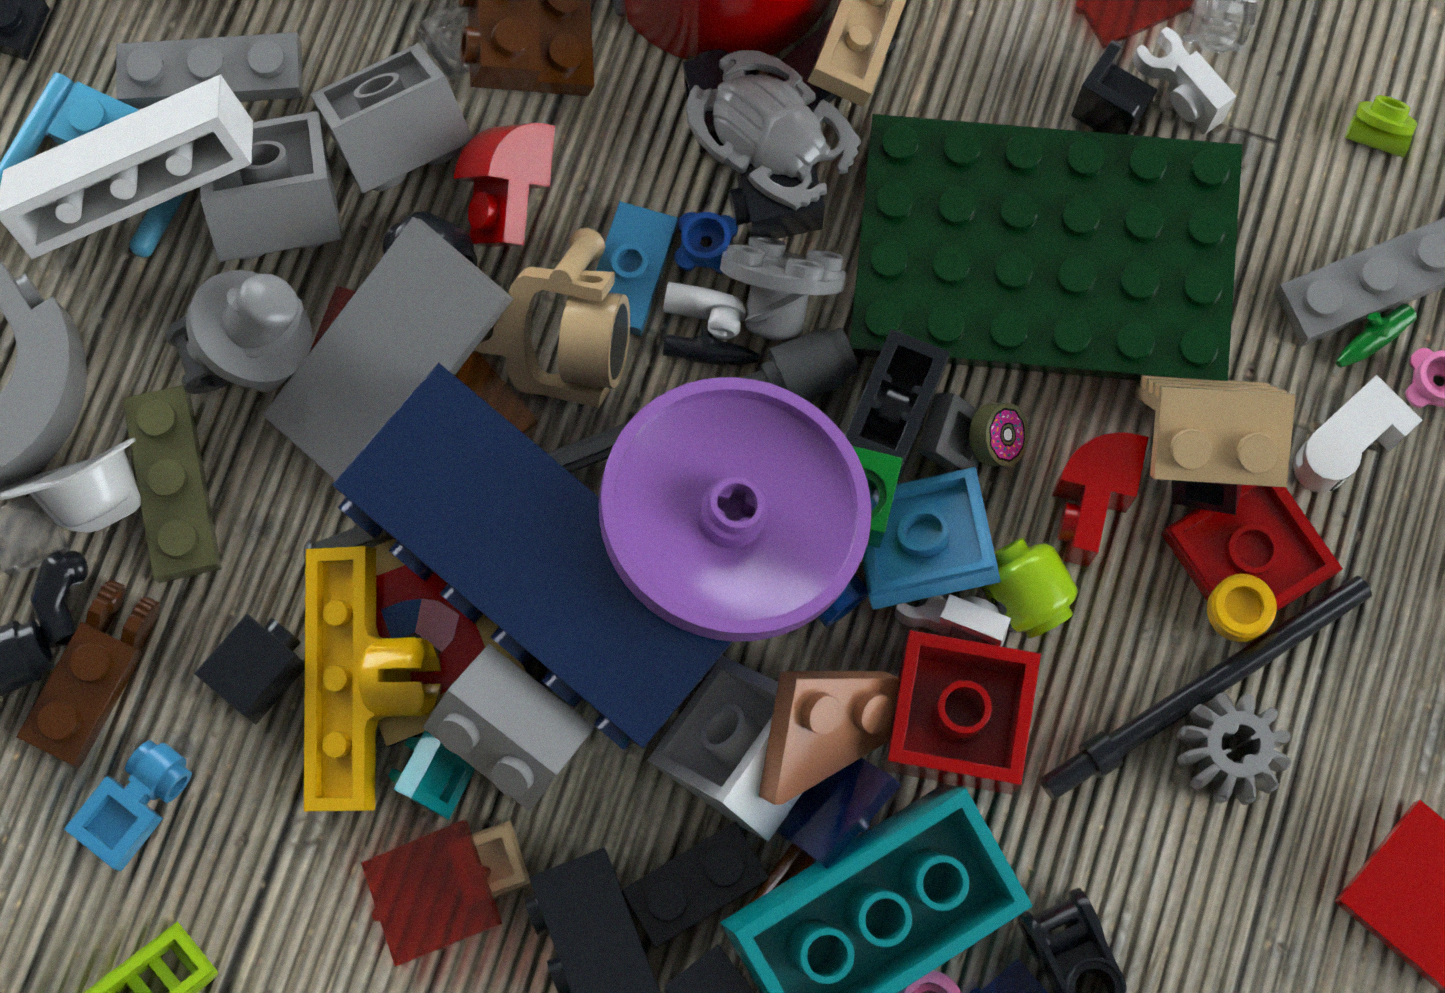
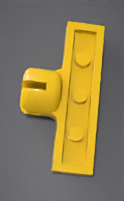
M357 546L306 549L304 812L375 810L376 728L378 722L384 717L426 715L435 707L439 699L441 684L411 682L410 672L441 671L438 652L434 645L423 638H382L378 634L376 628V548Z

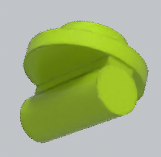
M1377 95L1373 102L1362 101L1359 103L1356 114L1353 115L1348 125L1345 138L1404 158L1418 124L1415 119L1408 115L1411 108L1407 104L1392 97Z

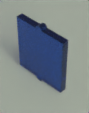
M860 758L804 791L790 810L788 816L780 824L776 833L828 869L858 833L865 832L869 828V821L901 784L890 774Z

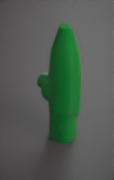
M1403 303L1384 317H1381L1378 312L1369 314V321L1364 326L1365 330L1344 348L1335 361L1336 365L1342 368L1355 364L1379 351L1417 320L1415 310L1410 305Z

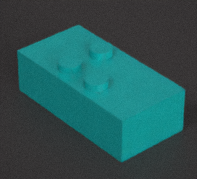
M943 783L724 919L720 924L760 993H898L1030 909L1033 905L967 789Z

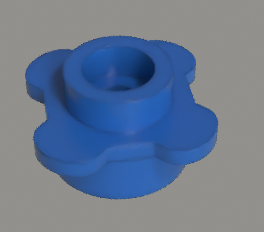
M688 212L682 215L677 223L678 230L681 233V247L674 253L677 266L684 271H691L695 267L712 268L716 273L724 274L720 270L722 253L727 250L728 245H731L732 238L738 233V226L735 225L734 218L729 215L719 216L712 212ZM708 238L712 241V245L710 247H703L700 244L701 240Z

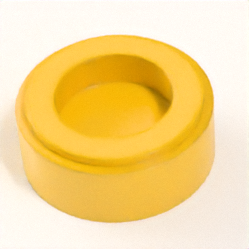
M1236 574L1227 577L1215 587L1207 602V615L1212 627L1224 638L1236 642H1246L1259 637L1271 626L1277 611L1276 599L1270 587L1261 579L1249 574Z

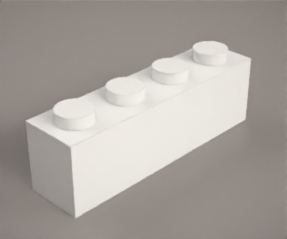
M217 75L3 170L0 184V221L31 259H34L251 165L253 120L222 75Z

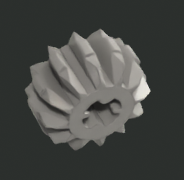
M1219 693L1212 699V710L1207 706L1198 704L1190 711L1191 718L1196 726L1182 727L1178 731L1177 737L1183 743L1195 747V749L1182 753L1178 756L1177 760L1181 767L1198 765L1201 772L1194 776L1190 782L1191 787L1195 790H1199L1210 781L1215 782L1212 793L1214 802L1223 804L1228 801L1232 791H1234L1240 803L1247 805L1256 800V788L1267 794L1278 788L1279 784L1272 771L1287 770L1290 768L1291 759L1285 754L1274 750V748L1289 742L1291 734L1284 730L1272 733L1268 727V724L1273 722L1278 716L1277 709L1270 707L1258 716L1254 715L1256 703L1253 695H1243L1234 707L1231 698L1226 693ZM1232 735L1241 741L1237 749L1245 747L1246 755L1236 762H1233L1226 756L1231 752V749L1223 750L1221 746L1222 742Z

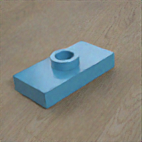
M619 201L605 242V251L599 260L596 271L615 272L614 285L609 292L625 294L628 297L630 305V333L642 336L678 229V218Z

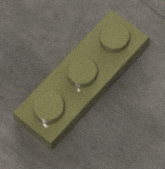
M180 385L122 398L129 439L136 438V441L131 444L138 491L141 496V510L153 578L162 583L221 570L222 566L191 393H188L184 386Z

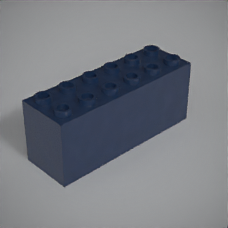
M439 362L332 483L346 497L338 506L343 513L375 540L384 531L397 540L388 551L425 582L433 573H436L447 583L439 593L474 624L477 623L483 614L498 626L496 631L490 636L495 642L524 666L532 657H535L550 670L541 681L573 708L582 699L587 701L601 713L593 725L624 751L633 741L644 749L733 643V641L715 640L682 630L663 620L641 603L624 584L607 554L599 523V497Z

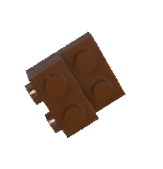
M458 0L459 6L468 10V26L463 27L460 39V59L462 63L470 64V87L576 96L590 95L595 87L590 0Z

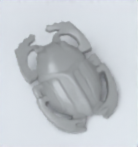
M753 50L733 52L720 59L719 68L724 73L723 82L719 84L718 89L709 88L702 90L698 85H695L688 96L686 106L687 122L698 142L722 164H728L732 169L741 174L745 173L751 163L756 169L750 173L747 179L754 188L774 201L794 210L801 206L807 207L811 202H818L821 195H827V185L819 183L812 189H808L812 183L811 169L813 165L819 161H833L841 156V160L836 166L838 174L848 173V167L854 164L853 158L858 154L857 148L861 144L860 138L841 112L824 99L820 101L814 112H812L807 105L815 101V93L803 82L802 76L780 59L761 51ZM748 70L766 71L774 73L786 79V81L783 82L769 75H745V72ZM705 112H713L715 132L724 146H719L709 134L705 123ZM823 121L829 124L837 134L838 145L834 150L826 145V139L821 132L820 125ZM772 174L786 175L791 178L797 177L802 183L795 187H784L773 182L769 177Z

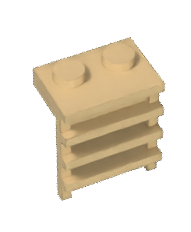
M1141 375L1140 385H1136L1135 398L1155 410L1150 476L1153 479L1287 487L1295 394L1287 393L1285 390H1278V387L1270 386L1266 382L1220 381Z

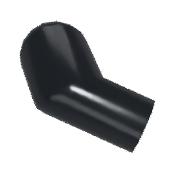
M74 550L68 551L65 554L56 551L42 561L31 593V605L49 648L69 644L77 629L66 603V598L70 585H81L85 578H87L88 565L85 557Z

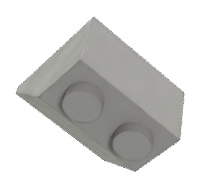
M419 43L310 94L345 164L363 194L372 189L374 191H384L393 188L406 178L407 172L426 163L437 165L453 159L461 152V147L473 138L446 76Z
M319 111L253 122L251 165L200 186L201 203L219 262L238 258L244 260L254 259L265 253L297 247L314 248L325 242L342 239L338 203Z
M488 644L446 691L423 728L437 738L449 751L460 756L492 781L500 791L511 796L530 811L595 726Z

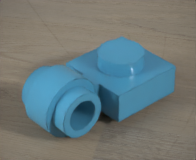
M152 740L144 742L134 751L125 765V771L131 775L128 779L130 783L126 788L114 778L106 776L64 830L112 869L122 871L164 819L150 808L147 803L158 798L165 803L171 802L184 790L190 781L192 772L185 767L186 759L166 743L157 745Z

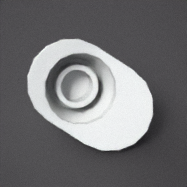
M136 438L128 439L94 458L49 470L0 489V500L30 494L59 526L71 531L87 533L104 529L136 512L141 505V496L124 450L134 443Z

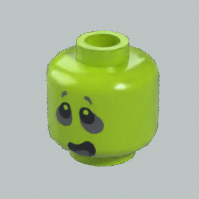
M1020 538L995 551L1001 582L981 587L988 601L998 607L999 613L1011 618L1008 628L1009 632L1019 633L1024 631L1029 639L1034 638L1059 626L1073 615L1069 606L1076 599L1078 590L1053 546L1043 543L1028 547L1024 538Z

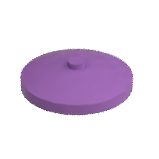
M738 377L702 379L686 383L656 397L644 406L621 431L606 462L599 492V523L602 539L616 572L627 588L641 603L663 620L682 630L715 640L739 642L770 639L794 631L817 618L842 594L856 573L863 559L871 528V499L866 475L854 448L843 432L827 415L806 399L787 389L754 379Z

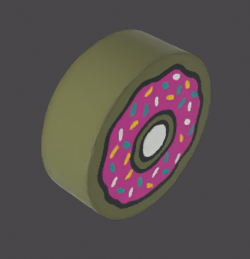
M987 403L981 406L973 416L969 431L970 445L975 457L987 466H1012L1022 458L1029 438L1028 424L1022 410L1012 403Z

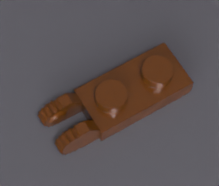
M110 579L101 586L97 597L88 609L86 622H80L16 736L77 768H80L142 658L143 653L140 650L160 612V602L144 596L136 604L123 626L121 640L105 634L126 594L125 585Z

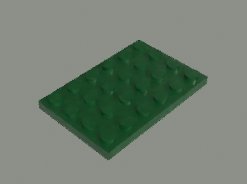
M872 114L850 345L854 355L878 358L890 329H893L950 352L947 364L1141 381V375L1228 381L1243 144Z

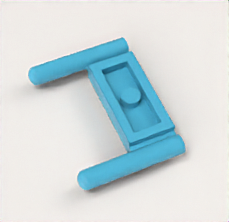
M54 72L0 162V184L3 170L34 157L46 136L61 145L134 113L139 109L78 81L74 83L68 77ZM187 192L148 209L129 242L130 250L135 255L143 258L152 255Z

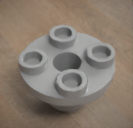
M752 236L749 237L748 246L728 245L727 250L722 253L720 270L735 280L750 284L746 318L744 319L746 328L751 333L765 339L787 341L799 337L803 332L809 295H831L843 291L846 273L842 270L844 260L842 255L824 250H808L806 256L785 252L786 243L781 240Z
M245 270L222 272L209 278L200 286L187 309L186 329L188 340L186 347L188 354L198 364L207 366L221 378L236 385L254 388L260 392H272L280 384L292 377L310 353L312 328L309 317L302 306V301L297 298L293 288L278 276Z

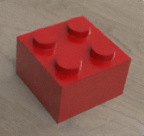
M909 630L903 645L898 675L900 681L889 741L886 747L883 771L1012 795L1022 785L1041 653Z

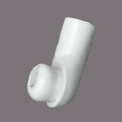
M668 281L663 306L664 313L708 320V331L718 338L730 339L738 335L741 330V321L746 318L745 307L738 297L705 287Z

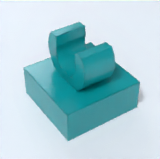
M424 731L421 739L410 737L404 745L414 752L403 772L392 768L388 776L396 784L393 790L427 810L449 820L475 768L457 754L449 751L428 731Z

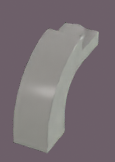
M0 261V310L13 330L17 345V358L13 374L4 390L0 393V489L36 474L62 448L70 436L83 406L87 383V365L84 346L71 316L53 296L45 301L26 273L16 278Z

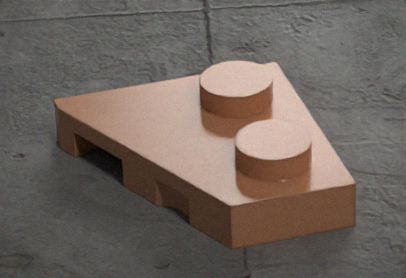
M780 671L758 796L774 805H782L889 741L900 678L884 671Z

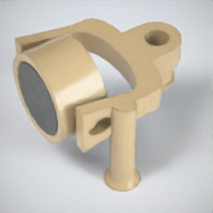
M587 227L574 231L569 242L570 248L555 269L537 267L523 269L511 284L508 292L514 298L474 351L505 356L510 381L517 390L523 393L544 395L600 408L610 389L618 386L623 374L630 336V305L625 294L609 292L614 285L615 272L584 271L590 262L600 259L605 251V242L601 234ZM542 290L569 295L563 311L559 332V374H548L540 368L532 346V307L536 293Z

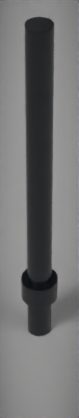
M1355 576L1107 735L1105 732L1100 731L1079 745L1080 753L1039 778L1043 789L1052 800H1056L1093 775H1096L1098 778L1104 777L1123 764L1122 757L1190 714V711L1198 704L1204 705L1217 694L1226 691L1371 598L1372 592L1363 578Z

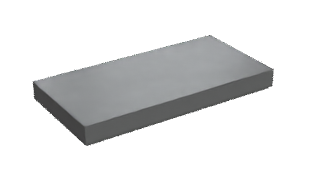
M412 217L263 413V416L336 480L438 362L455 376L514 298L424 221Z

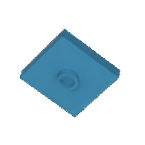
M976 467L896 485L886 531L880 548L867 545L862 559L868 595L873 610L1001 582ZM870 496V499H871V511H872V510L875 508V504H874L873 499H872L871 496Z

